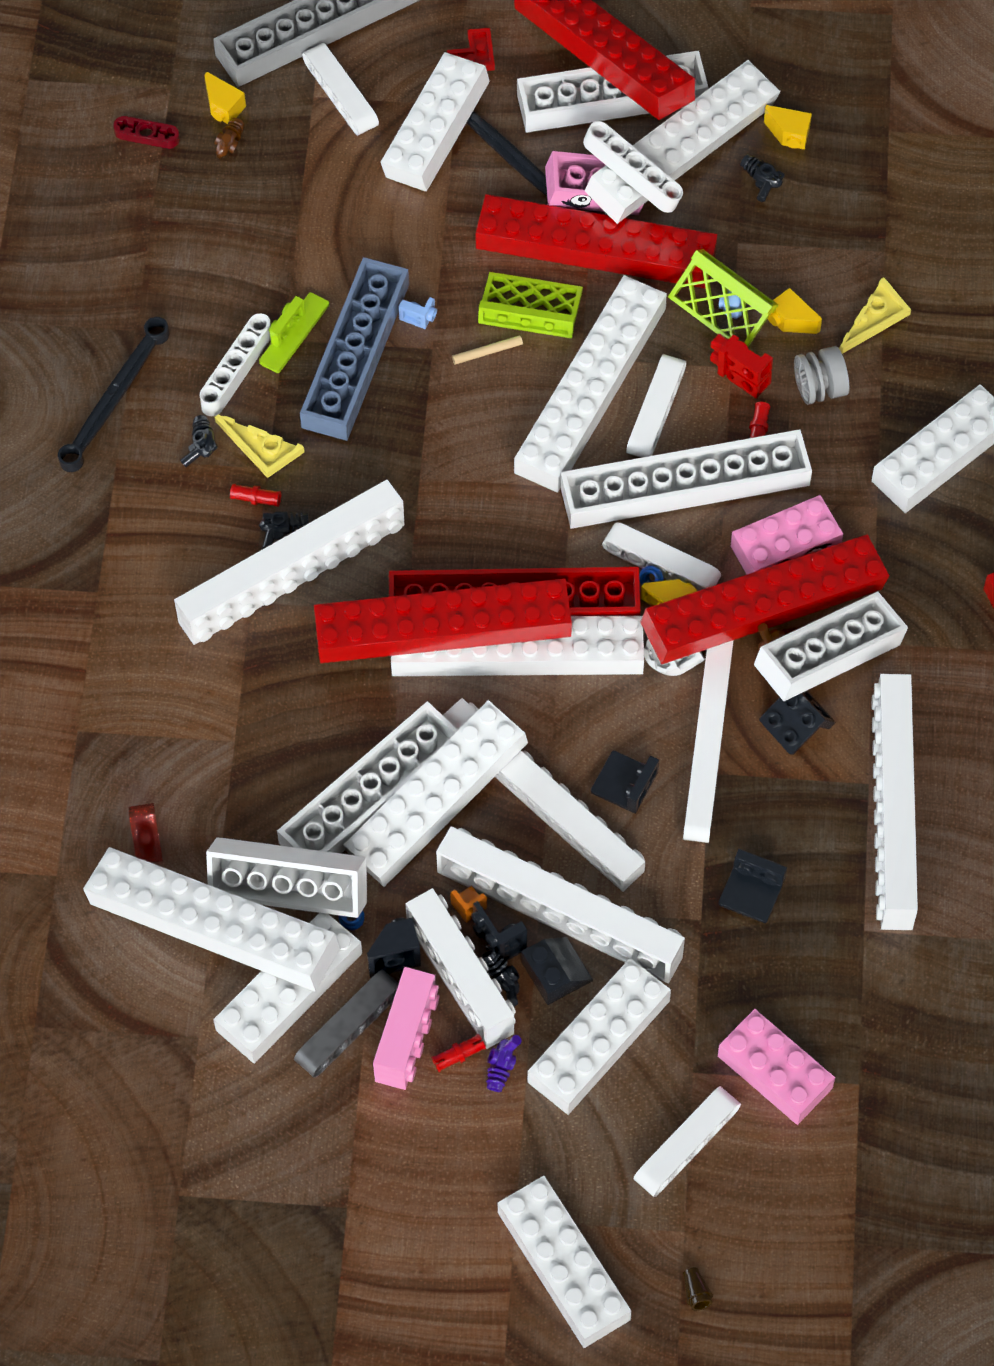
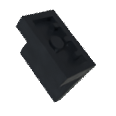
M804 691L786 701L779 698L759 718L763 726L790 755H794L819 728L830 729L836 723L808 691Z
M613 750L593 784L591 794L636 814L658 774L659 759L650 756L646 763H641Z
M738 849L734 860V867L719 900V906L767 923L784 884L787 867Z
M479 902L473 903V913L471 916L474 923L472 928L477 937H483L487 943L485 945L487 951L494 949L508 961L527 948V928L522 921L517 924L511 923L505 926L501 933H498Z

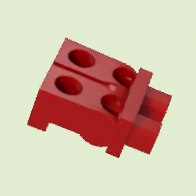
M718 334L713 339L711 348L714 351L710 356V361L718 366L717 374L721 377L726 375L732 383L757 399L771 384L773 357L766 353L760 357L749 350L747 345L739 341V337L734 334L729 339L722 334Z

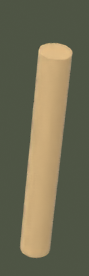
M519 335L452 355L454 365L523 345V341Z

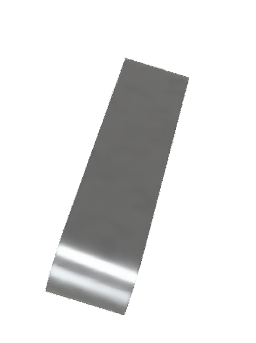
M380 970L300 1048L294 1060L312 1077L319 1076L393 1003L399 983L384 970Z

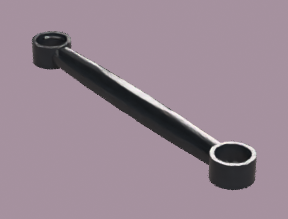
M473 111L466 123L506 162L547 197L546 175L495 128Z
M152 317L146 321L144 325L145 337L111 382L73 443L64 445L59 449L58 459L64 471L76 472L82 468L84 464L82 453L118 405L155 345L163 344L168 340L170 333L165 319ZM154 327H162L165 329L161 334L153 335L149 333V331ZM68 454H77L79 456L76 461L71 463L63 461V458Z

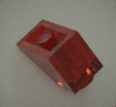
M154 803L129 807V820L136 857L150 863L163 861Z

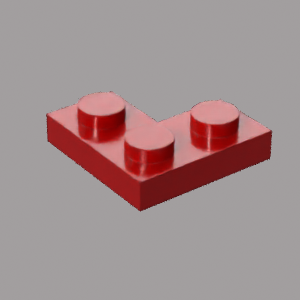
M490 28L467 30L469 48L447 50L449 54L485 65L487 71L495 70Z

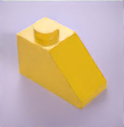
M206 72L204 76L211 115L217 121H223L228 124L233 118H237L246 107L245 93Z
M766 105L764 123L781 145L805 150L812 113Z
M790 288L773 300L778 304L774 313H771L768 317L769 322L773 326H777L783 332L808 334L820 332L822 318Z
M680 579L649 582L641 586L640 598L651 606H655L696 592L697 589L692 584L684 583Z

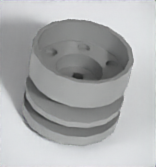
M837 346L821 349L818 359L813 352H808L806 357L803 354L795 356V379L801 397L807 405L813 404L815 399L818 402L823 401L825 391L831 399L849 394L848 371L843 355Z

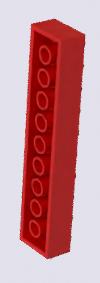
M514 0V7L518 12L658 120L695 101V78L594 1Z
M485 194L476 229V249L677 284L691 263V258L696 250L704 249L715 257L718 234L626 218L617 224L609 215ZM695 266L691 272L693 282L704 281L703 270ZM705 283L694 285V287L706 289Z
M867 534L646 608L641 619V625L662 665L759 632L758 626L762 623L767 624L768 628L882 590L889 578V574Z
M639 567L389 571V597L565 578L571 616H640L641 611Z
M565 578L314 605L320 663L571 637L572 632Z

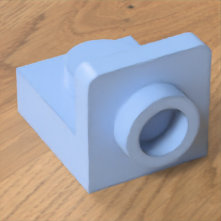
M431 297L428 299L425 307L416 302H408L403 299L399 305V320L426 329L429 321H434L437 314L435 299Z

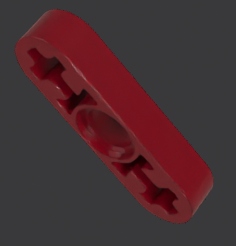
M128 116L118 117L113 123L115 136L121 140L167 149L176 147L180 141L179 131L173 125ZM144 129H151L153 131L149 136L140 134Z

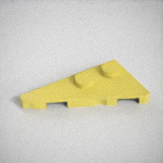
M885 278L879 281L877 289L871 294L866 306L862 308L855 319L853 327L843 338V342L839 347L842 354L910 315L911 309Z
M219 414L215 416V422L267 478L304 453V447L300 444L295 446L283 441V438L280 436L268 434L267 431L248 425V427L235 423V419L227 416H220Z

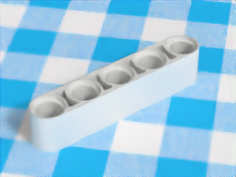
M321 43L302 53L307 68L357 136L379 125L374 110L325 43Z
M601 121L591 123L583 141L586 149L661 211L667 213L674 211L683 195L682 187L607 124Z
M262 313L255 314L249 319L200 392L201 408L207 416H217L222 412L271 340L269 333L271 323L267 315Z
M665 354L662 355L629 438L626 453L641 458L653 455L686 367L685 360Z
M614 523L602 543L604 549L609 553L642 569L649 565L656 566L662 571L664 579H680L684 583L692 584L697 591L716 585L721 577L720 571L714 566L622 523Z
M721 1086L716 1088L645 1162L633 1179L653 1197H656L734 1116L741 1103Z

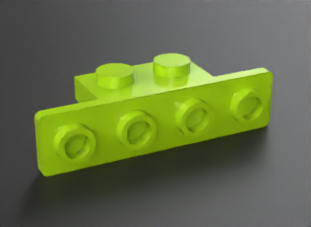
M310 292L304 300L295 296L291 303L288 302L283 308L280 318L274 320L269 328L271 344L259 359V364L276 373H280L327 310L329 301Z

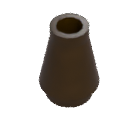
M693 1267L685 1270L683 1276L685 1279L687 1304L694 1311L708 1308L712 1305L713 1294L702 1278L699 1269Z

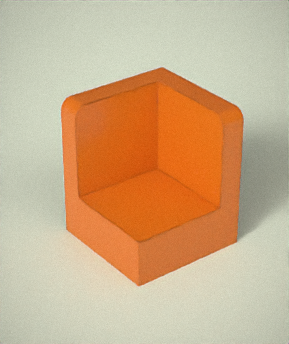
M472 885L460 894L455 889L450 892L451 905L466 923L472 919L473 903L478 901L483 910L487 909L486 895L484 893L479 895Z

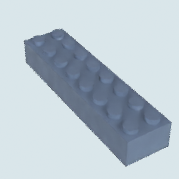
M363 257L301 409V428L348 440L396 320L399 305L409 287L408 269Z

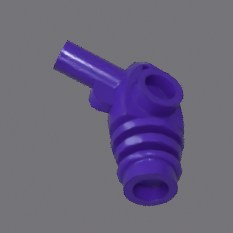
M514 1035L510 1040L503 1039L496 1049L492 1048L490 1051L488 1063L491 1066L487 1069V1089L494 1092H502L503 1087H505L504 1083L510 1076L506 1071H511L516 1062V1056L512 1055L513 1051L522 1042L518 1035Z

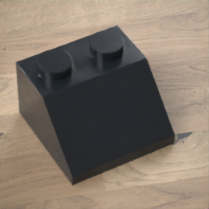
M396 918L391 923L385 925L367 953L370 978L380 970L390 974L402 971L404 967L415 968L421 966L420 945L412 918Z
M567 937L543 939L521 951V963L547 1005L593 981V978Z

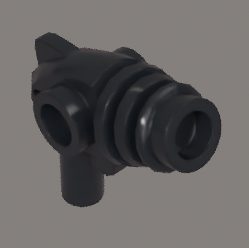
M747 154L742 159L740 166L745 171L747 170V173L756 180L755 186L760 188L757 200L765 202L771 188L782 186L784 173L776 170L773 165L755 158V156Z
M204 415L196 416L193 419V444L189 446L190 452L180 460L185 467H188L200 456L204 458L209 457L218 448L213 429L210 426L209 420Z
M287 512L264 513L263 519L259 524L261 530L266 532L262 549L272 545L274 539L280 540L283 538V534H289L290 527H292L293 533L295 532L294 527H297L298 530L299 526L303 527L309 524L308 513L303 514L301 512L300 517H298V513L295 512L296 517H293V512H290V518Z
M494 949L486 951L482 958L488 967V974L493 975L491 980L495 978L501 989L506 992L507 1000H510L513 1007L517 1006V994L520 991L518 971L513 965L508 966L507 960L500 956L499 952H496Z

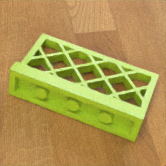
M704 249L696 250L691 258V263L668 298L715 333L722 334L728 339L733 334L735 335L734 330L746 328L747 339L744 343L749 347L770 314L774 313L778 304ZM695 266L703 270L704 281L693 282L691 272ZM718 281L722 284L723 295L712 296L709 282ZM705 283L707 297L696 299L694 285ZM689 286L691 300L683 301L676 296L682 287ZM737 295L741 299L742 309L730 310L728 296ZM724 297L726 311L715 313L712 299ZM708 300L710 314L702 315L698 312V301ZM755 309L762 314V317L757 323L749 324L747 310ZM743 311L745 325L733 327L731 313ZM727 314L729 328H719L716 324L715 316Z
M489 272L484 295L479 305L478 323L572 339L583 287ZM493 281L503 282L505 286L496 289L492 283ZM520 285L527 286L528 290L520 293L516 287ZM547 289L552 293L543 297L539 291ZM510 290L515 296L506 300L502 294ZM572 293L576 294V297L567 301L562 295ZM534 294L538 300L529 303L525 298ZM497 297L501 303L488 301ZM557 298L561 304L553 307L549 301ZM520 301L524 307L513 306L512 304ZM544 305L548 310L544 311L534 308ZM567 308L571 315L558 312Z

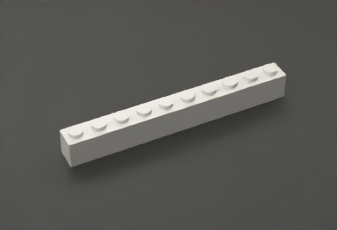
M461 698L443 716L459 730L479 709L470 702L468 704ZM520 751L495 776L622 892L644 873L645 859L638 850H632L627 846L626 841L619 833H613L608 829L606 822L601 817H595L590 813L589 808L582 800H576L571 796L569 789L564 784H558L553 780L551 773L546 768H540L534 763L533 757L527 751Z

